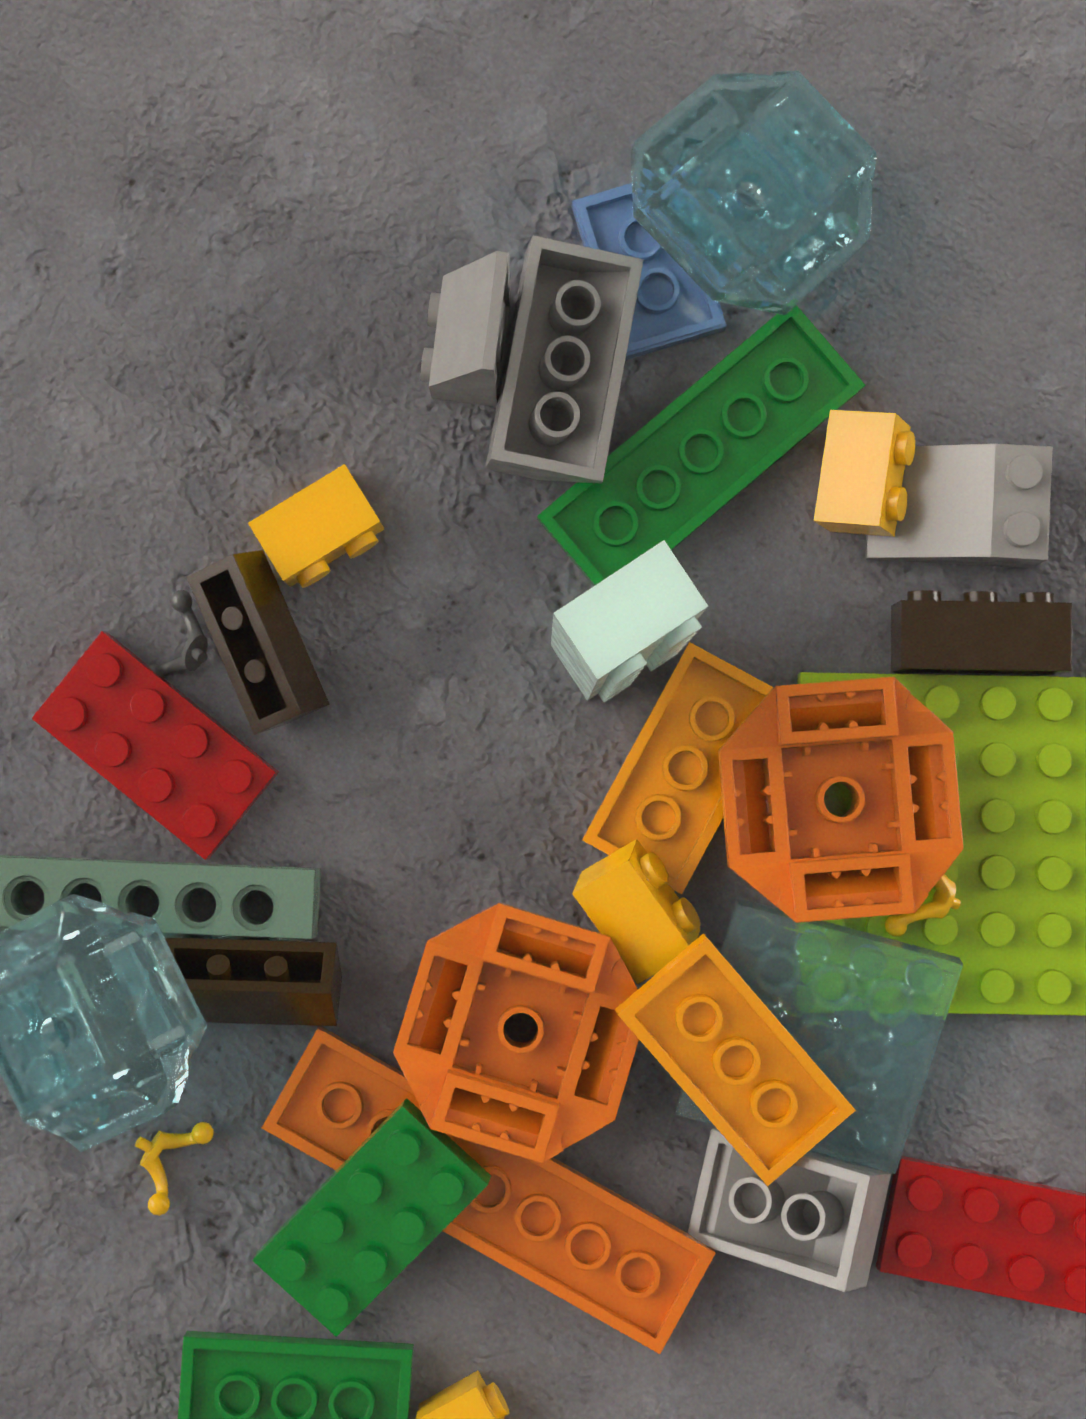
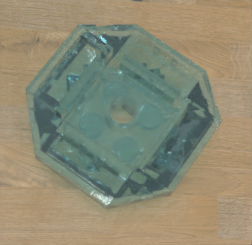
M777 71L773 75L753 73L714 74L635 140L630 151L633 217L713 301L787 315L855 255L870 238L872 180L875 177L876 152L799 71ZM738 194L749 195L755 200L757 205L753 206L744 203Z
M73 894L56 901L0 932V1074L25 1124L59 1135L80 1152H83L163 1115L178 1105L189 1075L193 1053L199 1048L207 1024L154 918L134 912L126 914L105 903Z

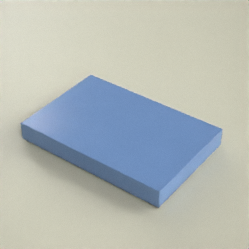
M678 169L572 201V210L585 247L644 259L625 361L725 331L727 325Z

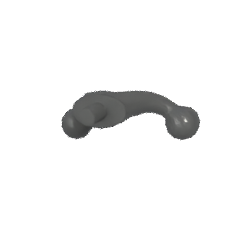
M185 590L174 592L170 600L174 610L181 613L189 635L182 655L159 666L149 665L155 673L163 678L165 675L177 671H194L208 659L206 654L208 640L191 608L193 599L190 593Z

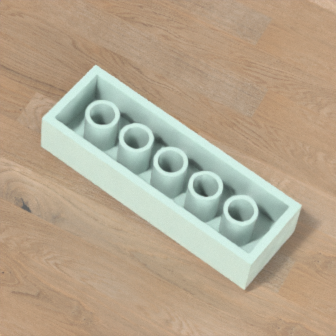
M663 540L554 612L551 647L586 700L588 701L598 694L602 701L606 702L629 687L635 681L634 679L638 677L637 675L641 673L640 671L644 669L645 665H647L650 671H653L676 656L683 649L682 647L692 639L691 637L702 628L697 619L707 609L708 605L665 540Z

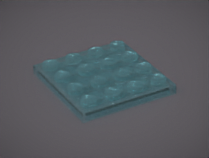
M736 898L720 953L856 1110L810 1151L896 1174L963 968L960 957L826 921L796 923L778 908ZM680 1088L675 1105V1115L713 1125L685 1091Z

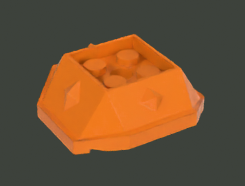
M895 677L775 686L718 750L727 865L796 923L915 913L928 897L931 889L964 849L953 731L932 711L911 695V692ZM834 783H841L846 786L852 796L850 809L841 816L831 814L824 803L825 792Z
M499 902L427 940L393 1053L431 1130L544 1163L563 1152L567 1147L615 1121L639 1042L637 1036L617 1015L615 1009L636 992L638 988L610 936ZM516 1013L528 1014L537 1023V1033L529 1041L516 1042L510 1039L505 1032L504 1024L506 1020Z

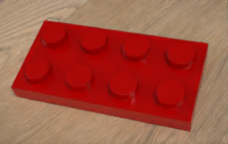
M105 631L100 632L31 718L204 860L211 858L279 773L272 765Z
M897 1155L876 1267L880 1272L1086 1314V1193Z

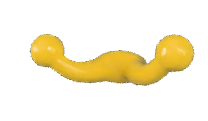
M944 874L935 885L936 891L932 902L921 905L912 914L889 916L885 921L886 932L891 936L898 937L906 932L907 925L929 918L942 919L947 915L950 908L959 909L961 900L955 898V883Z
M197 1123L191 1133H166L159 1131L152 1141L141 1136L137 1139L135 1147L145 1151L140 1165L149 1172L156 1187V1194H153L148 1201V1209L153 1215H163L170 1207L168 1181L159 1158L160 1153L165 1149L209 1143L214 1135V1129L209 1123Z

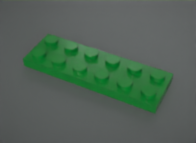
M792 301L607 457L602 483L577 482L537 516V520L592 585L595 586L663 540H665L672 551L829 418L830 410H839L865 387V384Z

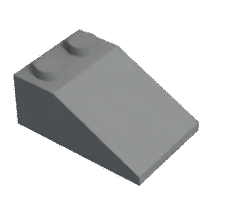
M493 252L444 275L441 293L431 292L427 324L428 326L436 327L434 348L424 347L420 380L429 382L432 399L497 407L511 303L509 252Z
M996 443L915 446V454L911 465H905L902 487H905L907 491L905 517L902 521H897L895 537L866 535L865 559L1032 568L1047 561L1053 447Z
M712 1128L688 1234L711 1249L842 1292L867 1286L891 1173L841 1158L808 1151L774 1182L767 1186L720 1131Z

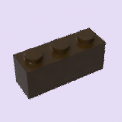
M263 550L229 555L186 577L254 735L286 725L330 705Z
M917 590L907 592V600H900L891 606V672L1057 675L1072 671V603L1054 602V593H1020L1019 602L998 601L997 592L972 591L963 593V601H941V591Z
M164 938L156 990L166 1021L337 1026L342 983L337 942Z

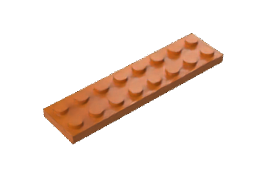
M319 1026L261 1128L330 1168L337 1170L406 1098L420 1111L421 1109L402 1071L326 1028ZM448 1135L491 1175L488 1186L443 1232L661 1354L715 1256V1250L554 1157L544 1163H539Z

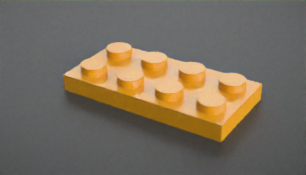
M689 642L582 841L610 855L638 839L647 853L653 852L660 858L668 873V883L672 889L683 894L723 819L718 750L773 687Z
M704 933L615 1009L623 1022L767 1186L856 1111Z

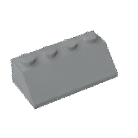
M532 235L525 253L485 469L536 480L586 483L603 482L644 259Z

